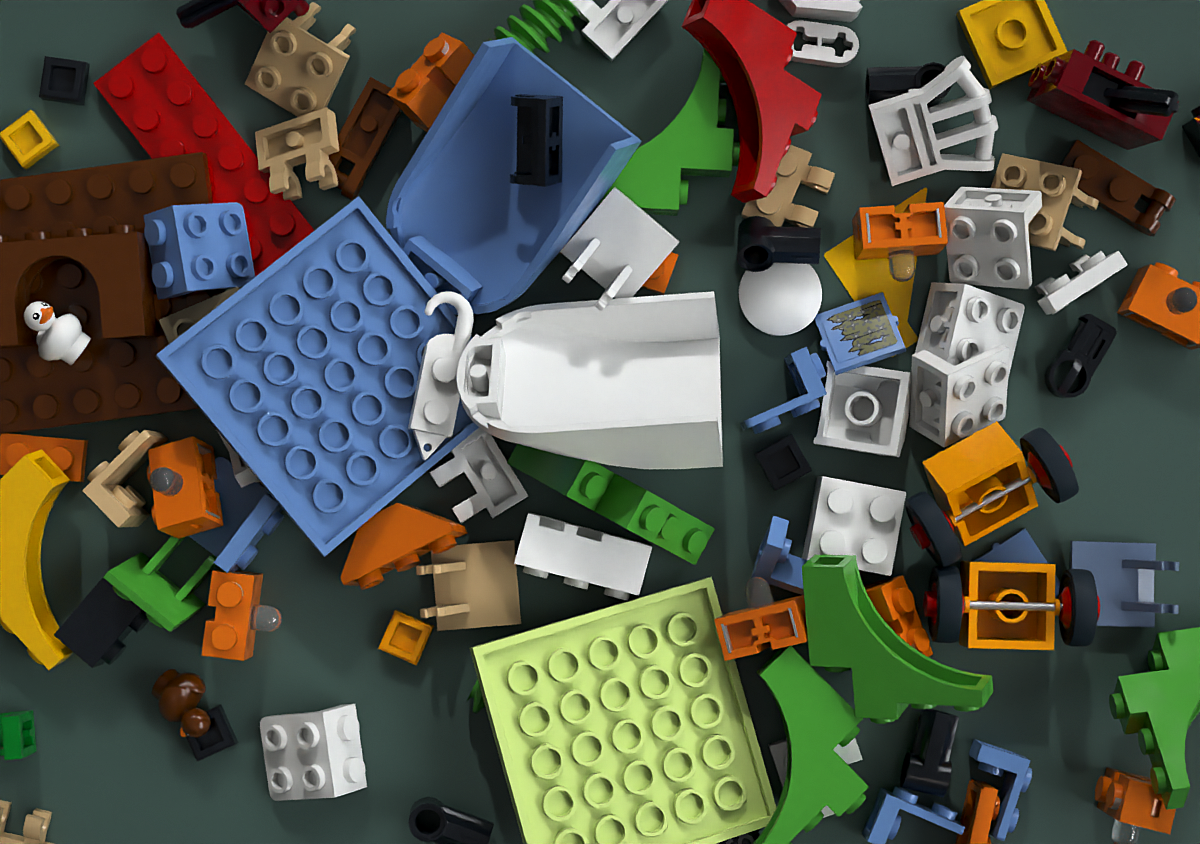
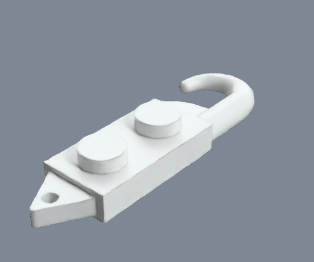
M452 291L440 292L434 295L427 302L424 311L427 316H430L439 304L448 303L455 307L458 317L454 334L436 335L428 340L424 347L408 429L413 430L422 460L428 459L445 438H451L453 435L460 400L456 381L457 367L465 347L470 342L474 323L473 310L470 303L462 295ZM425 444H428L430 446V450L428 452L424 450Z

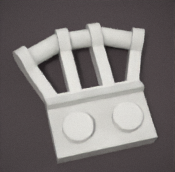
M964 56L951 61L941 74L924 87L909 89L908 93L868 105L892 186L942 170L991 171L994 169L995 157L991 154L994 134L999 126L996 116L991 115L989 104L992 102L989 89L983 88L969 70L971 64ZM955 82L966 93L964 97L929 108L927 106V103ZM973 111L975 120L972 123L935 134L932 123ZM977 138L975 153L971 155L940 154L941 149Z

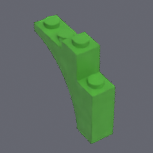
M705 48L702 53L698 79L685 106L660 134L636 149L600 203L616 187L647 214L677 216L679 205H687L688 180H681V175L729 178L732 166L739 165L740 141H733L734 129L717 128V124H725L726 99H719V84L726 83Z
M520 444L516 445L507 464L694 565H696L715 530L712 526L596 462L558 455Z
M815 554L802 566L810 666L825 667V670L828 672H844L852 668L856 718H870L871 722L877 724L891 723L899 719L909 704L915 709H931L937 705L954 706L955 710L963 712L975 711L980 707H984L993 693L992 675L974 674L943 665L923 655L899 637L884 621L869 598L860 577L856 555Z
M1200 627L1157 633L1153 649L1148 651L1150 672L1118 676L1114 694L1109 695L1112 717L1115 720L1120 719L1124 735L1138 733L1140 750L1143 755H1149L1153 767L1150 769L1152 788L1155 794H1161L1166 810L1184 807L1190 790L1185 763V739L1190 725L1200 713Z
M792 646L780 648L756 672L770 690L783 721L787 743V767L778 805L769 823L753 844H792L790 841L802 829L807 833L822 820L824 814L821 810L826 805L838 817L844 812L849 815L857 810L865 801L866 796L864 792L869 788L833 750L838 744L841 747H845L858 735L860 728L857 725L863 718H856L855 710Z

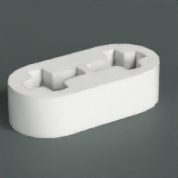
M803 20L793 21L786 25L795 32H802L804 40L816 42V45L804 44L801 51L794 50L793 44L791 48L793 49L791 61L829 67H844L850 64L858 52L859 40L850 28ZM837 37L844 38L843 44L850 47V50H845L842 57L835 56L834 48L821 46L822 43L833 44Z

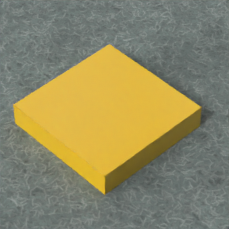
M982 0L959 10L956 14L989 89L1033 71L1038 64H1043L1055 56L1057 57L1068 52L1045 0Z

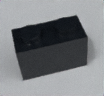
M104 578L97 583L54 634L56 638L91 668L103 665L104 662L111 665L125 650L126 645L122 641L132 630L138 633L149 622L144 610L134 602L127 601L118 596L112 588L113 585Z

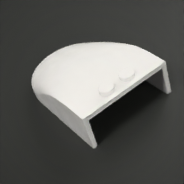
M714 291L612 299L602 311L594 306L598 300L550 303L524 307L495 319L497 325L481 337L476 334L465 347L460 357L456 381L463 407L470 419L479 428L499 439L558 455L612 466L637 469L723 467L720 335Z

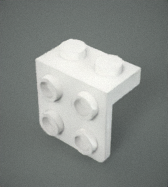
M355 704L339 705L317 712L273 715L261 719L260 731L270 797L273 800L335 798L367 787L366 769L363 762L359 734L360 726L357 720Z

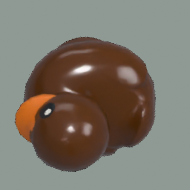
M169 669L156 680L152 688V695L159 700V712L162 717L169 722H181V737L190 736L198 738L208 732L211 724L210 717L206 711L196 708L206 691V686L201 677L192 672L180 674L175 669Z

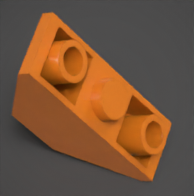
M395 503L377 512L357 529L340 576L343 585L360 586L361 590L374 587L384 581L383 574L396 569L397 572L408 570L421 562L419 557L430 551H433L434 554H439L457 545L456 538L467 534V530L462 524L412 505Z

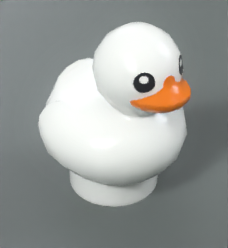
M41 301L33 302L25 309L24 320L26 325L30 329L39 331L36 342L39 346L40 357L47 361L62 359L69 365H72L91 340L89 336L82 332V326L78 318L72 314H65L56 318L53 307Z

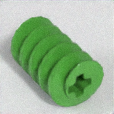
M532 0L535 10L525 4L519 8L522 20L513 15L506 19L510 32L500 26L494 29L496 40L513 37L533 54L535 48L547 54L550 52L546 39L550 37L558 43L563 41L559 28L562 26L573 32L576 29L571 17L575 15L580 18V15L569 0Z

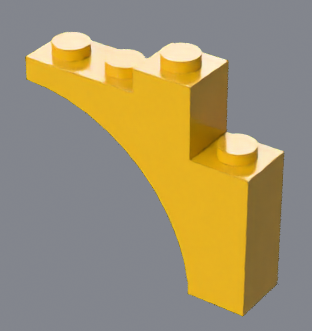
M41 449L24 455L0 479V624L7 632L15 634L27 647L29 656L36 663L44 665L48 670H51L64 662L74 652L54 636L60 627L49 607L44 591L40 561L41 543L49 513L56 498L70 479Z

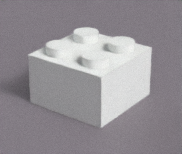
M818 476L802 559L809 560L815 554L856 555L859 570L891 576L906 492Z

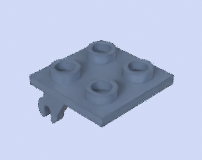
M1070 541V569L1089 570L1094 576L1097 596L1100 600V616L1097 626L1154 628L1155 613L1179 614V605L1154 602V570L1179 571L1180 563L1156 560V543Z

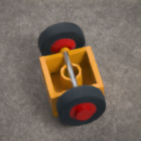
M996 421L923 461L922 463L936 502L925 491L910 497L904 502L907 515L912 524L909 527L911 534L921 550L926 549L932 559L941 567L956 562L962 557L956 536L964 546H967L1038 507L1032 486L1036 482L1055 503H1061L1074 497L1079 492V486L1072 469V461L1066 450L1061 445H1058L1045 429L1040 427L1020 438V450Z
M961 561L960 574L958 568L954 566H935L932 568L928 591H925L923 600L924 616L928 617L931 639L937 643H954L959 637V645L967 648L1054 650L1055 616H1058L1060 633L1065 645L1089 646L1093 642L1097 621L1100 616V600L1097 596L1094 576L1091 571L1085 569L1066 570L1061 579L1059 597L1055 598L1056 564Z

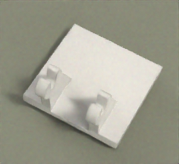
M614 187L560 251L573 262L562 279L569 283L580 269L585 271L606 289L594 305L602 311L613 297L615 299L633 297L680 241Z

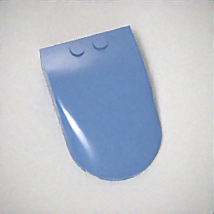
M513 37L483 42L393 188L387 208L386 229H390L391 237L437 294L452 291L462 295L470 303L473 314L496 311L519 298L558 255L600 203L642 141ZM517 94L563 96L562 182L546 187L510 183V174H514L517 167V106L511 105V96ZM445 303L454 314L458 315L453 305Z

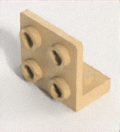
M137 430L132 432L118 446L121 453L110 464L107 461L99 464L87 477L90 483L82 491L118 528L139 527L150 516L143 508L146 504L144 498L131 486L128 485L124 489L121 485L149 458L148 449L162 446L168 440L162 432L144 430L141 433Z

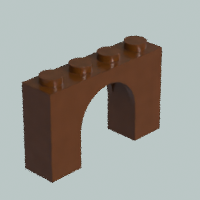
M116 225L108 227L109 234L93 235V229L91 228L66 230L67 237L51 238V232L25 233V241L10 242L9 235H0V348L33 346L32 329L26 325L24 320L25 309L30 305L31 287L38 274L46 266L67 258L75 259L83 264L96 281L100 300L102 339L116 340L156 337L157 327L152 263L149 245L144 233L135 232L134 225Z

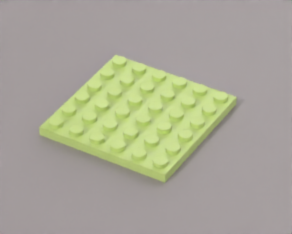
M712 577L699 579L469 648L523 844H716L764 828L769 823L776 809V804L735 659L725 661L714 622V619L722 616Z

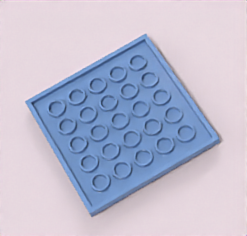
M359 196L156 354V358L322 557L330 553L479 428L467 415L460 398L452 437L445 438L428 459L422 460L413 430H409L408 425L423 351L428 340L436 335L454 334L457 317L445 303L439 304L434 309L432 315L427 316L425 314L427 302L437 292ZM425 444L424 450L428 452L430 450V446L428 444Z

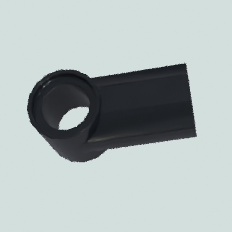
M935 62L915 67H869L866 70L865 81L867 106L908 93L909 89L922 88L920 83L922 77L935 78L946 67L941 63ZM952 85L927 103L928 108L940 103L948 94Z
M748 217L739 224L738 264L751 272L767 270L773 263L819 264L821 228L777 227L771 220L765 217Z
M921 709L912 750L906 753L900 775L901 788L944 797L951 777L952 763L949 758L959 720L958 716L934 709Z
M433 797L421 798L414 803L410 810L408 823L410 831L415 838L420 841H433L438 844H488L494 823L444 805ZM425 809L433 810L439 815L440 822L434 828H422L416 821L418 813Z

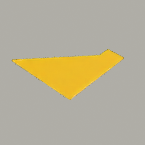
M926 187L897 205L895 213H903L909 204L926 203L928 189ZM854 235L824 253V257L854 302L883 292L892 316L898 317L899 325L897 328L905 347L908 348L918 341L917 335L908 323L917 256L856 260Z

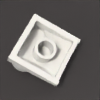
M827 361L825 384L827 394L823 396L818 432L816 437H814V444L899 458L905 441L910 411L911 373L862 366L835 375L831 362Z

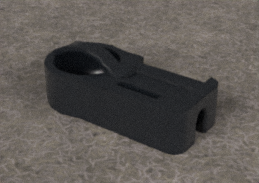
M1085 314L1078 318L1083 322L1080 323L1066 347L1067 350H1060L1054 361L1046 369L1045 384L1048 390L1057 397L1073 398L1085 392L1089 387L1094 372L1117 334L1114 327L1092 314ZM1063 362L1073 363L1068 375L1058 388L1054 382L1056 367ZM1080 371V385L1076 390L1066 393Z

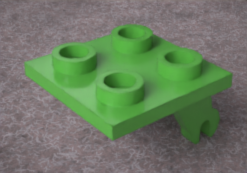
M171 536L152 559H149L140 552L109 570L103 577L113 585L112 588L118 596L127 601L134 602L146 612L150 622L160 628H166L169 632H172L200 612L206 605L193 593L216 566L214 561L217 557L214 555L209 556L181 589L158 570L185 537L178 539Z

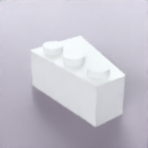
M528 513L514 564L524 566V573L542 578H547L548 573L564 576L563 583L588 590L589 583L606 587L605 595L628 601L630 594L638 596L640 594L652 546L535 513Z

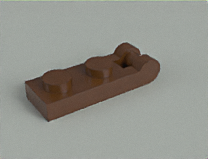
M372 77L369 78L338 134L339 152L329 155V160L332 162L337 174L338 186L336 188L342 190V196L352 201L358 196L366 176L402 113V110L387 95L392 88ZM343 159L355 165L350 175L338 170Z
M1078 139L1073 142L1060 163L1062 166L1077 168L1082 171L1077 188L1086 195L1097 199L1099 207L1148 236H1155L1161 226L1159 220L1164 211L1169 212L1176 202L1175 197L1170 193L1152 186ZM1139 198L1149 203L1144 213L1133 208Z

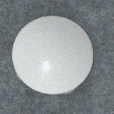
M773 263L769 269L761 272L746 270L739 285V303L743 314L754 327L771 336L790 335L804 329L816 317L822 301L821 283L810 264Z

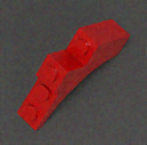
M692 0L681 27L688 31L705 48L718 66L727 83L737 114L740 152L736 180L731 196L743 203L767 197L776 185V172L781 159L790 148V137L806 132L813 126L818 116L816 109L822 94L784 70L793 56V49L791 48L797 32L748 0Z

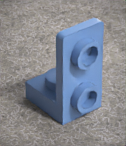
M773 516L758 549L752 578L804 595L802 566L808 560L789 554L792 540L785 538L789 521Z
M974 739L969 755L975 760L980 761L978 769L1000 777L1003 776L1004 770H1007L999 795V813L996 820L991 821L989 834L995 839L1004 841L1007 832L1012 833L1016 827L1019 809L1015 807L1020 792L1025 793L1029 787L1032 778V769L1029 768L1031 760L1021 754Z
M895 786L893 792L883 788L880 789L862 835L872 844H885L887 838L893 840L901 823V816L897 815L899 809L961 835L965 826L956 820L958 814L956 811L935 802L930 809L916 803L918 795Z

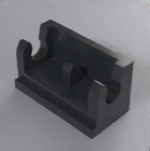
M528 94L511 96V105L517 106L516 172L510 174V183L546 187L562 182L563 96Z

